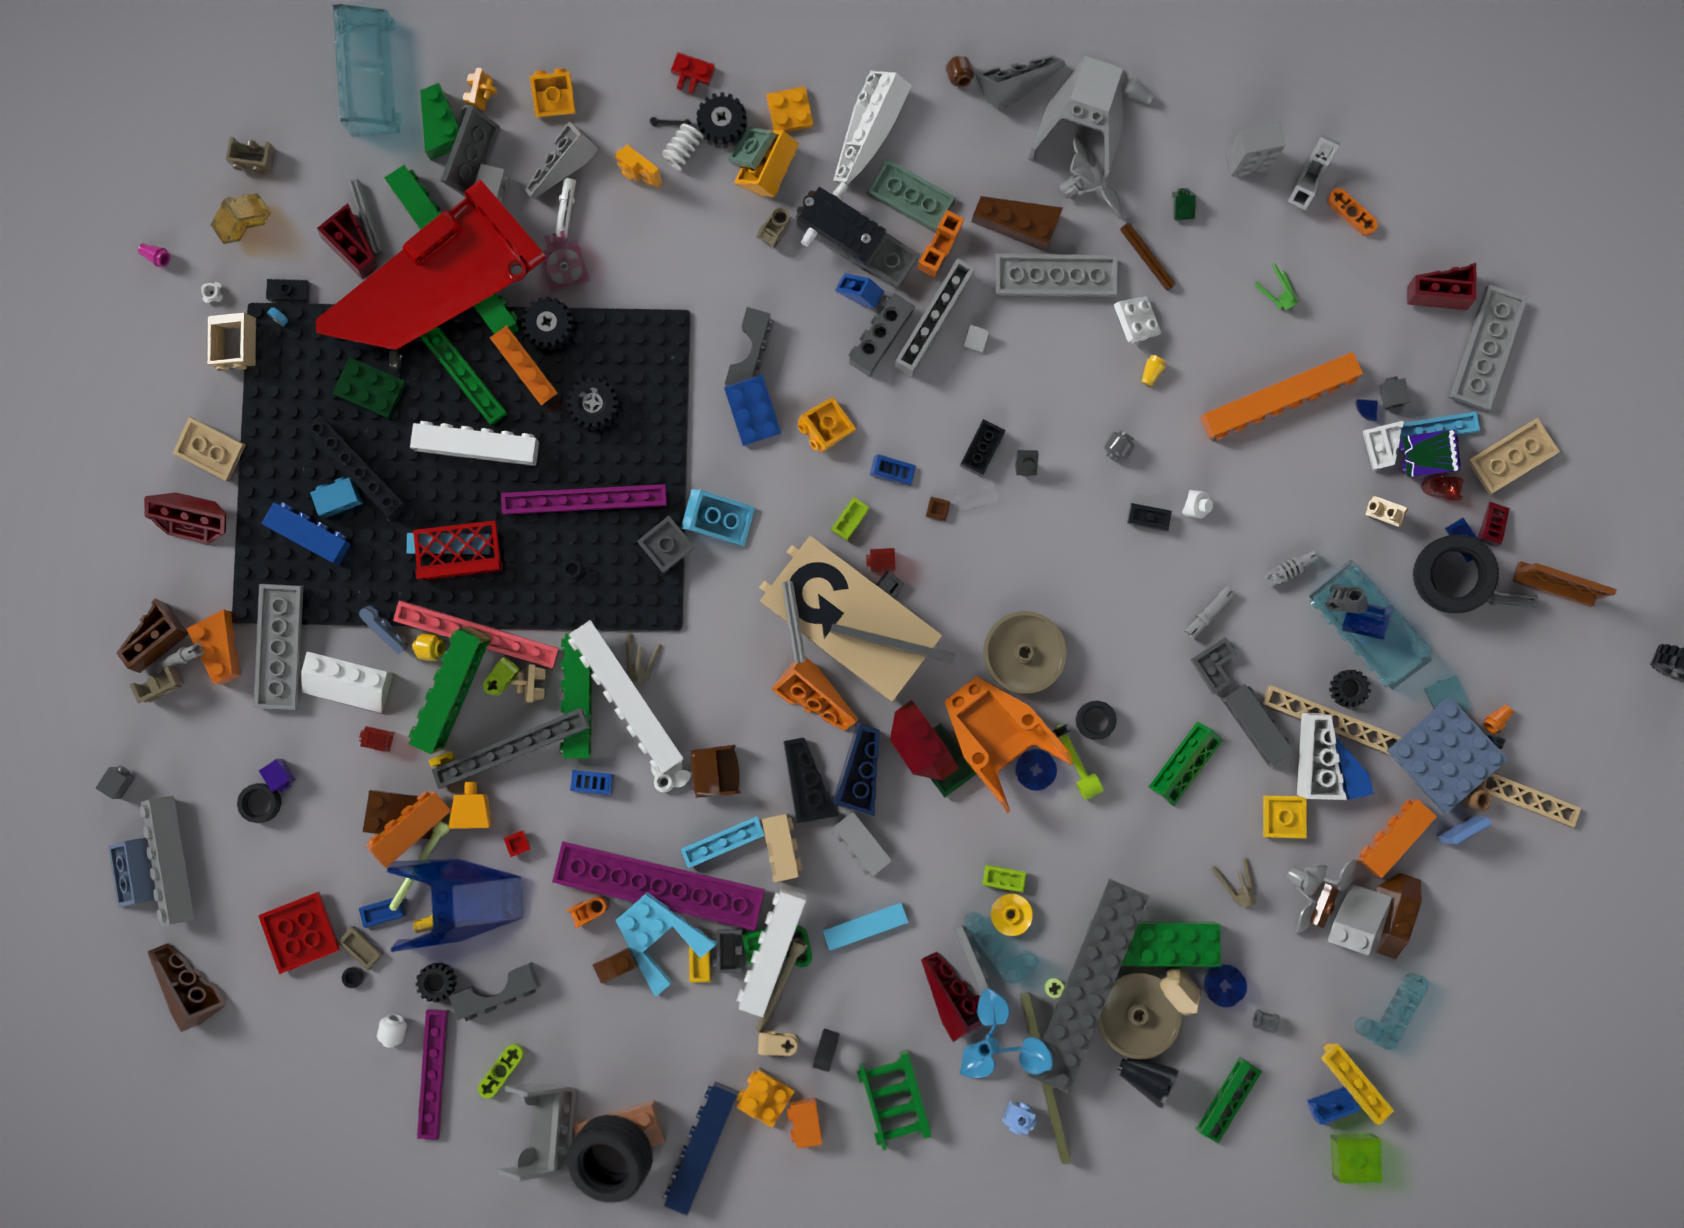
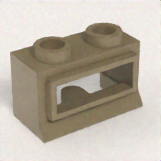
M230 137L226 161L233 169L245 171V168H250L256 173L264 174L265 171H271L276 149L270 142H265L264 147L259 146L252 140H248L247 144H242L234 137ZM240 153L263 156V162L239 159Z
M167 666L164 668L166 673L156 678L149 677L147 682L143 684H130L137 703H151L182 688L181 685L184 684L178 668Z

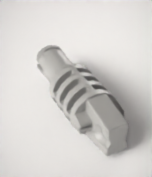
M1314 550L1299 558L1293 557L1276 566L1263 578L1269 588L1285 583L1302 574L1308 566L1319 562L1318 555L1314 557L1316 554Z

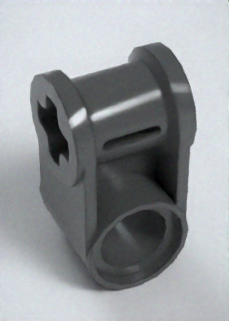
M1339 584L1330 586L1331 593L1329 599L1325 601V606L1329 610L1360 614L1368 609L1369 604L1361 587Z

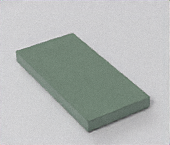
M889 159L885 160L867 191L868 196L935 233L946 210L949 211L956 200L955 196Z

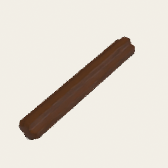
M1130 223L1123 225L1120 229L1158 281L1166 291L1172 289L1176 285L1175 281Z

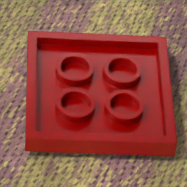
M320 891L258 915L279 974L341 950Z

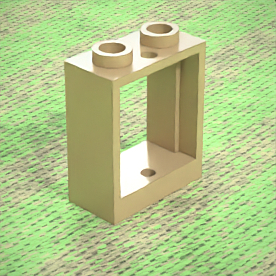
M246 313L209 316L207 364L216 367L218 371H229V368L244 370L247 369V366H255L256 318ZM241 328L240 358L225 360V329Z

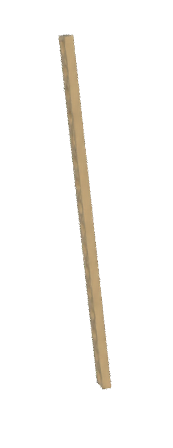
M1272 685L1268 686L1262 702L1266 707L1301 720L1302 716L1300 714L1309 713L1308 710L1316 708L1319 713L1325 714L1324 712L1328 713L1327 715L1336 716L1340 725L1334 727L1335 734L1387 755L1390 754L1386 751L1388 746L1385 741L1394 739L1396 742L1401 738V736ZM1272 692L1279 694L1282 700L1281 703L1275 705L1269 702ZM1298 701L1302 710L1293 712L1289 703ZM1352 723L1356 724L1359 733L1351 735L1347 728ZM1374 731L1378 741L1369 742L1366 733ZM1492 773L1489 776L1494 783V787L1489 789L1484 787V790L1488 791L1491 796L1569 827H1575L1581 811L1580 807ZM1510 785L1514 794L1505 796L1502 787ZM1530 793L1533 802L1525 804L1521 795ZM1548 800L1553 809L1545 812L1541 803ZM1566 808L1572 810L1569 821L1563 818L1561 810Z

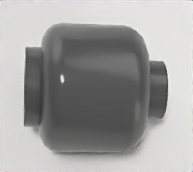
M1121 430L1119 433L1113 432L1104 446V449L1108 452L1107 457L1115 462L1119 459L1126 460L1135 447L1134 438Z

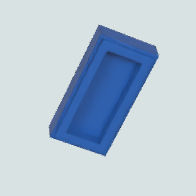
M394 898L360 907L359 912L363 927L367 928L406 916L403 902L395 911L390 909V904Z

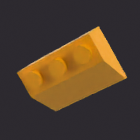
M769 130L777 135L756 169L741 166L734 181L736 185L761 196L775 197L799 146V143L783 130Z

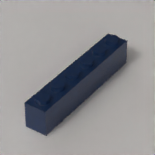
M716 1081L713 1087L708 1086L704 1096L707 1099L705 1107L700 1105L696 1118L699 1119L697 1126L692 1125L687 1137L691 1139L689 1146L684 1145L679 1158L683 1159L680 1167L676 1165L671 1178L675 1179L672 1187L667 1186L663 1198L666 1199L665 1207L688 1216L736 1099L737 1090Z

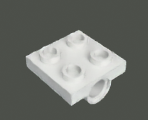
M1147 296L1123 300L1114 304L1128 342L1135 344L1161 334Z

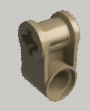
M776 208L768 220L761 226L756 238L763 239L774 249L791 224L789 212L785 208ZM779 216L786 217V220L782 223L776 221Z

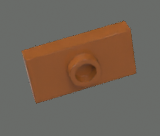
M1328 884L1324 885L1310 923L1324 929L1329 915L1335 909L1334 902L1339 892L1338 889Z

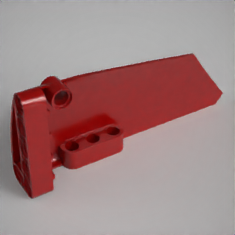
M478 180L464 192V200L450 211L446 210L405 242L402 246L403 250L317 318L316 333L397 350L501 291L515 281L524 280L531 270L546 259V256L484 182ZM515 266H520L523 269L518 275L511 272Z

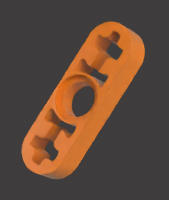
M1336 188L1328 195V205L1359 234L1369 236L1377 229L1378 222L1376 218L1344 189ZM1339 195L1341 199L1336 202L1334 199ZM1346 202H1348V204L1344 208H1341ZM1350 207L1355 208L1357 216H1349L1347 209ZM1361 215H1362L1363 218H1362L1359 222H1357V220H1358V219L1361 217ZM1369 222L1371 225L1365 229L1364 225Z

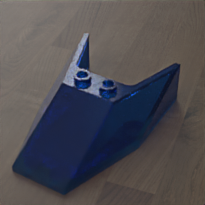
M458 858L394 861L387 868V873L428 884L431 887L433 930L414 939H398L391 947V952L461 942L523 918L522 878L519 875Z

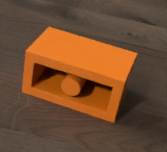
M816 1098L792 1101L790 1104L791 1108L787 1109L789 1122L793 1121L794 1127L793 1130H790L792 1143L796 1142L797 1149L822 1145Z

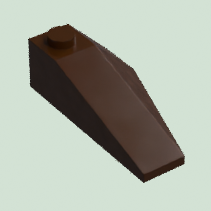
M169 943L147 952L171 1015L181 1032L200 1025L226 1006V1002L218 988L212 982L209 983L204 979L198 969L194 970L186 962V959Z

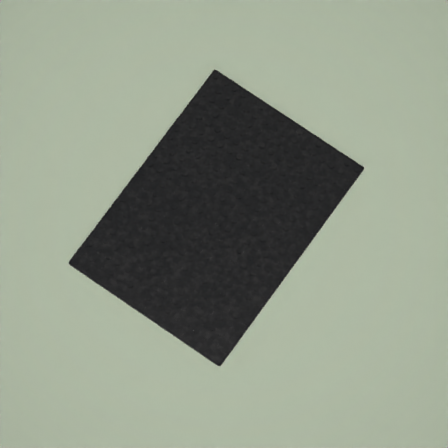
M248 304L247 314L256 318L255 366H247V369H244L241 442L246 444L241 454L239 463L232 602L233 623H258L259 584L303 586L302 625L368 626L359 617V611L370 605L379 611L381 619H386L392 626H409L393 621L398 601L401 600L491 628L577 629L591 620L595 628L601 630L680 631L682 629L684 558L663 574L637 541L667 516H670L681 529L686 511L690 312L688 310L569 308L575 320L573 338L570 337V342L568 344L564 343L562 345L563 348L560 350L557 347L555 351H550V349L543 351L540 347L536 348L530 343L523 332L524 330L521 326L523 322L522 314H526L524 310L526 307H505L508 312L513 311L519 319L517 325L520 329L513 333V335L557 392L555 396L540 405L492 342L490 337L494 334L474 306L441 324L438 327L508 413L491 426L421 337L394 350L316 333V319L335 304ZM274 307L288 318V322L285 326H281L269 317L267 312ZM349 357L406 382L390 419L332 394ZM586 377H591L592 379L599 377L602 381L606 380L612 385L620 400V412L616 414V421L612 420V425L609 427L607 425L604 426V430L601 431L600 429H596V431L583 429L582 426L575 423L567 410L566 399H569L568 392H572V386L574 384L577 386L579 380H587ZM318 415L325 418L409 506L397 519L392 520L388 518L357 484L356 486L363 504L327 518L318 515L310 492L315 491V488L320 485H331L338 478H350L304 429ZM420 421H427L433 423V426H440L443 423L453 425V428L461 429V426L472 427L474 431H481L482 428L499 434H501V431L513 432L515 436H522V433L532 434L539 441L536 466L414 451L410 448L413 423L420 424ZM666 485L667 506L502 514L501 493ZM273 502L279 505L283 502L293 507L292 512L298 515L302 512L311 517L310 522L314 524L320 522L328 526L329 529L327 531L334 534L337 531L346 536L345 541L351 543L341 563L339 565L332 563L261 524ZM496 521L503 571L428 580L416 579V554H407V533H413V530ZM492 526L483 527L479 534L492 535ZM463 529L460 534L474 533L469 529ZM490 546V555L483 556L487 559L495 558L494 549ZM425 554L422 557V566H429L435 558L430 554ZM443 554L440 559L444 563H451L455 555ZM461 555L460 557L465 561H471L475 555ZM569 560H578L582 564L583 574L576 580H570L563 573L564 565Z

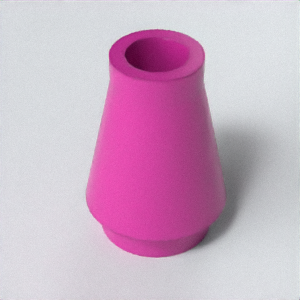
M145 243L140 244L138 247V253L157 267H165L170 261V253L163 247L147 245Z

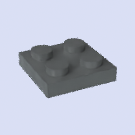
M667 516L637 541L663 574L695 549V546L670 516Z

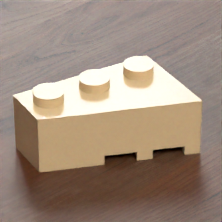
M786 813L763 818L762 823L769 852V861L773 871V882L799 877L802 864L800 858L796 859L795 855L798 845L796 837L792 838L790 830L794 829L792 817L788 818Z

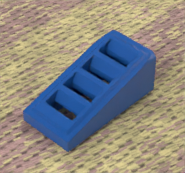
M877 454L873 458L870 476L911 485L916 465ZM880 462L883 463L881 471H879ZM888 464L891 465L889 474L886 473ZM896 466L899 467L897 476H895ZM904 468L907 469L906 478H902Z
M572 770L570 791L612 795L614 774ZM578 775H582L581 787H577ZM586 776H590L588 788H585ZM594 776L598 777L596 789H593ZM602 777L605 778L604 790L601 789Z

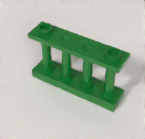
M908 1050L901 1051V1058H898L896 1062L865 1070L864 1063H860V1070H857L859 1082H864L876 1124L875 1140L877 1146H882L883 1151L887 1150L885 1141L918 1132V1134H923L924 1139L932 1137ZM900 1070V1072L905 1071L907 1079H903V1082L871 1091L869 1078ZM904 1090L911 1092L912 1099L909 1100V1103L877 1112L874 1099ZM910 1111L917 1113L918 1120L914 1124L887 1132L882 1131L880 1120Z

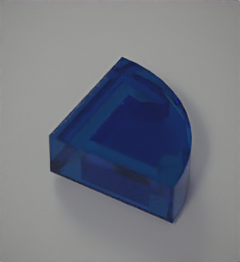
M1357 399L1355 404L1359 414L1368 421H1377L1378 401Z

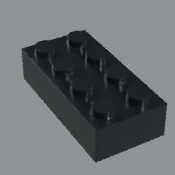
M983 419L960 466L983 477L1006 430Z

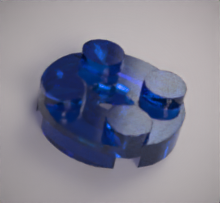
M1032 749L1024 752L1018 758L1015 765V774L1018 782L1023 787L1039 791L1047 788L1054 782L1057 775V765L1048 752ZM1038 764V768L1042 769V771L1034 776L1030 768Z
M1221 964V967H1211L1204 978L1203 986L1207 998L1220 1007H1233L1246 995L1247 981L1242 973L1232 965ZM1224 980H1227V983L1230 984V988H1226V991H1223V988L1220 987Z

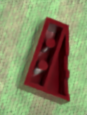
M1476 263L1460 268L1453 267L1451 270L1441 272L1438 270L1415 275L1407 286V305L1468 310L1477 300Z

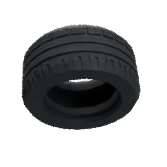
M1448 535L1432 541L1424 547L1414 564L1413 581L1418 595L1421 596V599L1427 605L1441 612L1465 613L1479 608L1492 597L1498 585L1499 567L1494 553L1483 542L1468 535ZM1450 551H1459L1468 555L1475 562L1478 569V580L1475 587L1468 594L1461 597H1451L1443 594L1436 587L1433 580V568L1436 561L1443 554Z
M617 1115L598 1116L588 1121L571 1142L567 1152V1167L575 1185L588 1197L606 1203L622 1202L632 1197L643 1184L653 1163L652 1147L643 1130L629 1119ZM605 1144L615 1148L625 1158L628 1171L626 1173H615L605 1169L595 1159L592 1145Z

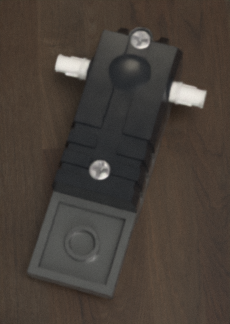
M841 182L839 187L837 186L835 191H833V194L820 186L816 191L810 190L803 199V206L798 207L796 214L797 227L805 232L801 243L808 247L815 238L859 268L868 270L898 290L919 259L920 254L886 233L885 228L879 227L876 222L870 221L868 217L862 216L859 211L841 201L848 188L845 183Z

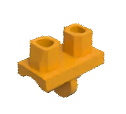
M476 68L475 73L468 74L467 82L472 87V91L464 93L463 101L468 105L474 106L479 111H485L490 95L495 96L497 89L492 86V77L484 73L482 68Z

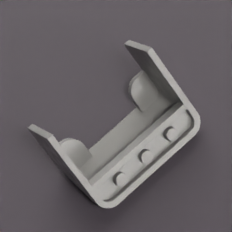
M535 1083L505 1086V1091L521 1095V1100L524 1104L533 1105L530 1147L523 1148L517 1153L515 1167L498 1169L497 1174L517 1181H524L564 1173L568 1169L567 1152L573 1135L575 1090L568 1086Z

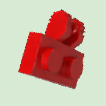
M677 52L671 68V73L679 76L676 89L682 91L686 78L691 80L688 87V93L694 94L698 82L709 86L715 70V64Z

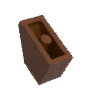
M629 947L592 964L601 984L639 966Z

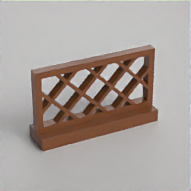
M1522 561L1518 562L1512 580L1513 582L1589 607L1595 605L1596 599L1614 596L1617 591L1615 588L1538 563L1528 564Z

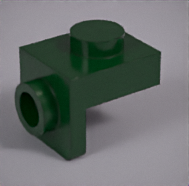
M1180 188L1178 192H1172V197L1174 198L1173 219H1195L1196 194L1190 191L1189 188Z

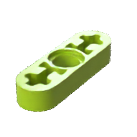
M510 1044L478 1085V1093L482 1098H492L522 1060L524 1049L520 1044ZM509 1050H518L517 1055L519 1057H514L510 1064L502 1060V1058L507 1060L510 1057L511 1052ZM498 1065L506 1067L507 1073L505 1076L500 1077L496 1074L495 1070ZM492 1079L496 1080L491 1087L492 1091L486 1093L484 1091L486 1088L484 1084L488 1085Z

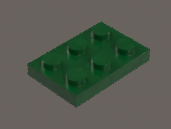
M349 357L332 394L390 419L406 382Z
M940 723L933 729L959 768L943 780L930 778L945 798L974 777L976 773L965 760L961 749Z

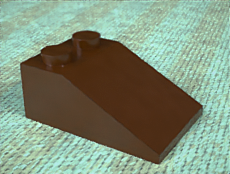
M369 790L363 832L381 834L388 822L393 819L397 820L402 815L401 812L409 805L413 806L418 801V795ZM433 827L420 839H430Z

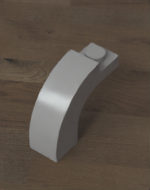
M1324 134L1321 135L1302 167L1287 202L1304 210L1307 209L1316 194L1318 184L1341 142Z

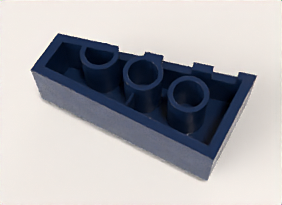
M856 724L832 803L875 816L880 730Z

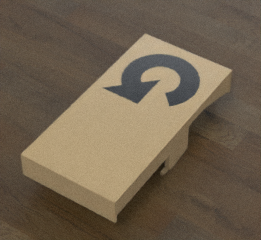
M812 536L808 537L799 550L791 545L786 553L793 558L772 585L766 581H763L759 589L765 592L760 600L761 605L768 608L788 624L782 583L792 581L801 634L892 703L926 657L832 634L830 632L832 624L934 648L943 635Z

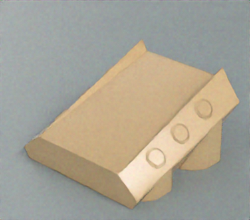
M1172 966L1167 971V977L1160 982L1164 995L1178 1012H1181L1183 1015L1188 1016L1191 1013H1197L1201 989L1181 966Z

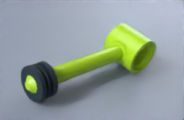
M1067 724L1063 726L1058 725L1052 732H1055L1057 738L1060 737L1063 745L1070 753L1073 765L1081 780L1076 782V786L1082 798L1086 801L1104 792L1097 775L1093 773L1088 776L1067 735L1070 732L1066 728Z

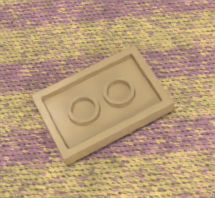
M188 417L172 454L225 481H230L246 444L193 417Z

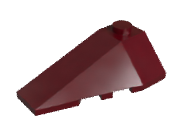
M938 952L922 958L921 962L942 1025L951 1040L955 1042L981 1027L983 1024L979 1020L977 1010L980 996L978 994L975 996L967 988L969 984L965 980L961 981L954 974V969Z

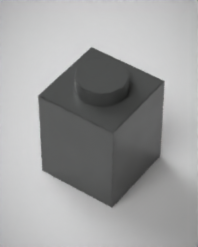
M1390 377L1385 379V382L1379 386L1384 410L1402 407L1410 402L1406 378Z
M123 766L109 767L95 789L111 799H122L135 777L130 775V771Z

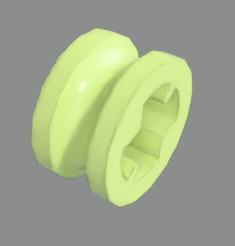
M1056 978L1049 979L1045 983V992L1051 998H1059L1064 989L1063 983ZM1052 983H1056L1057 986L1060 985V989H1057L1056 994H1053V991H1049Z

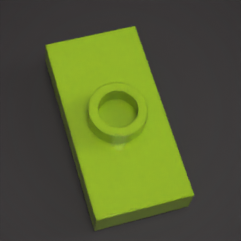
M853 496L830 531L848 542L870 510V507Z
M985 864L982 885L1023 893L1027 872Z

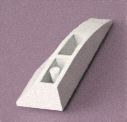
M871 71L866 78V83L854 106L833 180L836 183L843 182L849 184L872 159L894 125L912 86L898 73Z

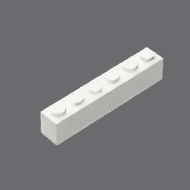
M420 421V424L413 423L410 448L417 452L536 466L539 441L532 434L522 433V436H515L513 432L501 431V434L485 428H482L481 431H474L472 427L461 426V429L453 428V425L442 423L440 426H433L431 422Z
M781 887L780 893H775L772 902L775 907L773 912H768L765 924H768L766 931H761L758 943L761 945L759 950H755L751 963L754 964L751 970H747L744 978L746 986L744 990L740 989L737 997L739 1010L763 1017L803 910L806 895Z

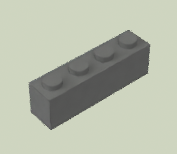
M1246 684L1240 685L1221 698V700L1269 767H1275L1294 753L1291 749L1293 745L1287 737L1281 735L1279 732L1281 729L1275 720L1271 721L1264 704H1259L1256 700L1255 691L1250 686H1246Z

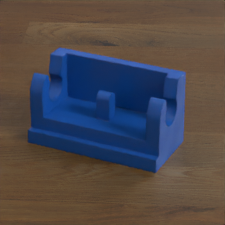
M1344 1086L1307 1100L1314 1121L1320 1125L1360 1111L1358 1104L1354 1102L1352 1095Z

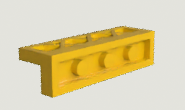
M1327 1043L1323 1047L1326 1053L1321 1059L1376 1125H1381L1394 1110L1339 1044Z

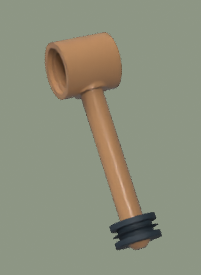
M1488 735V738L1497 748H1503L1505 739L1497 735ZM1487 779L1460 801L1464 808L1486 811L1490 807L1491 795L1488 791L1484 790Z

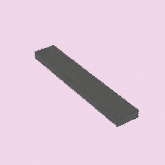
M834 623L830 631L832 634L953 663L955 658L954 653Z

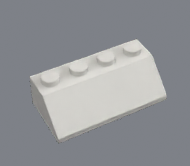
M307 652L301 671L302 693L383 713L394 673Z

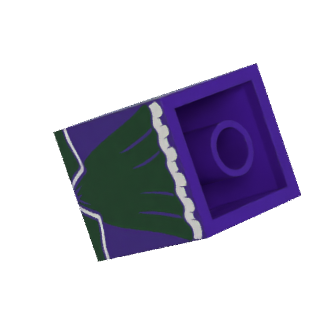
M1456 429L1403 436V441H1400V451L1405 453V461H1402L1403 473H1407V477L1461 470Z

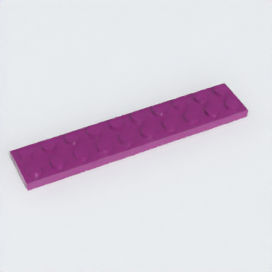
M562 841L552 883L632 902H637L648 892L668 906L670 911L754 931L756 930L765 891L763 888Z

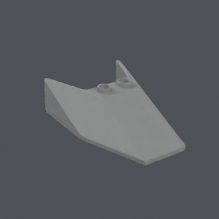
M1085 56L1047 104L1028 160H1033L1039 145L1051 130L1059 126L1063 119L1101 131L1100 139L1104 144V174L1100 184L1104 185L1123 131V68Z

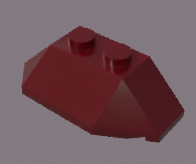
M176 492L144 497V516L149 520L151 519L157 527L169 536L209 544L226 533V513L216 501Z
M912 700L895 711L890 742L913 775L943 780L959 769L946 746Z

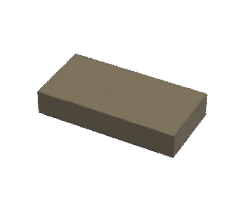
M354 926L337 942L367 971L384 955Z

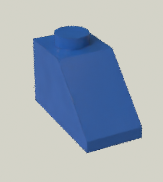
M844 273L835 289L837 293L861 306L874 309L884 293V290L870 278Z

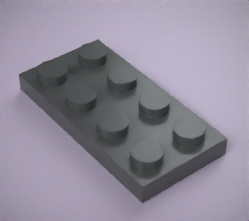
M473 106L467 107L440 180L464 197V192L476 183L481 163L487 164L500 128L498 124Z

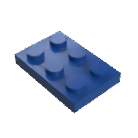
M763 375L724 387L743 446L781 434Z

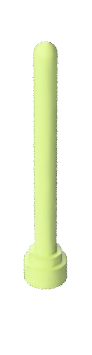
M440 820L433 826L432 836L390 904L392 911L398 909L440 837L444 836L445 833L448 834L450 830L449 824L443 820Z

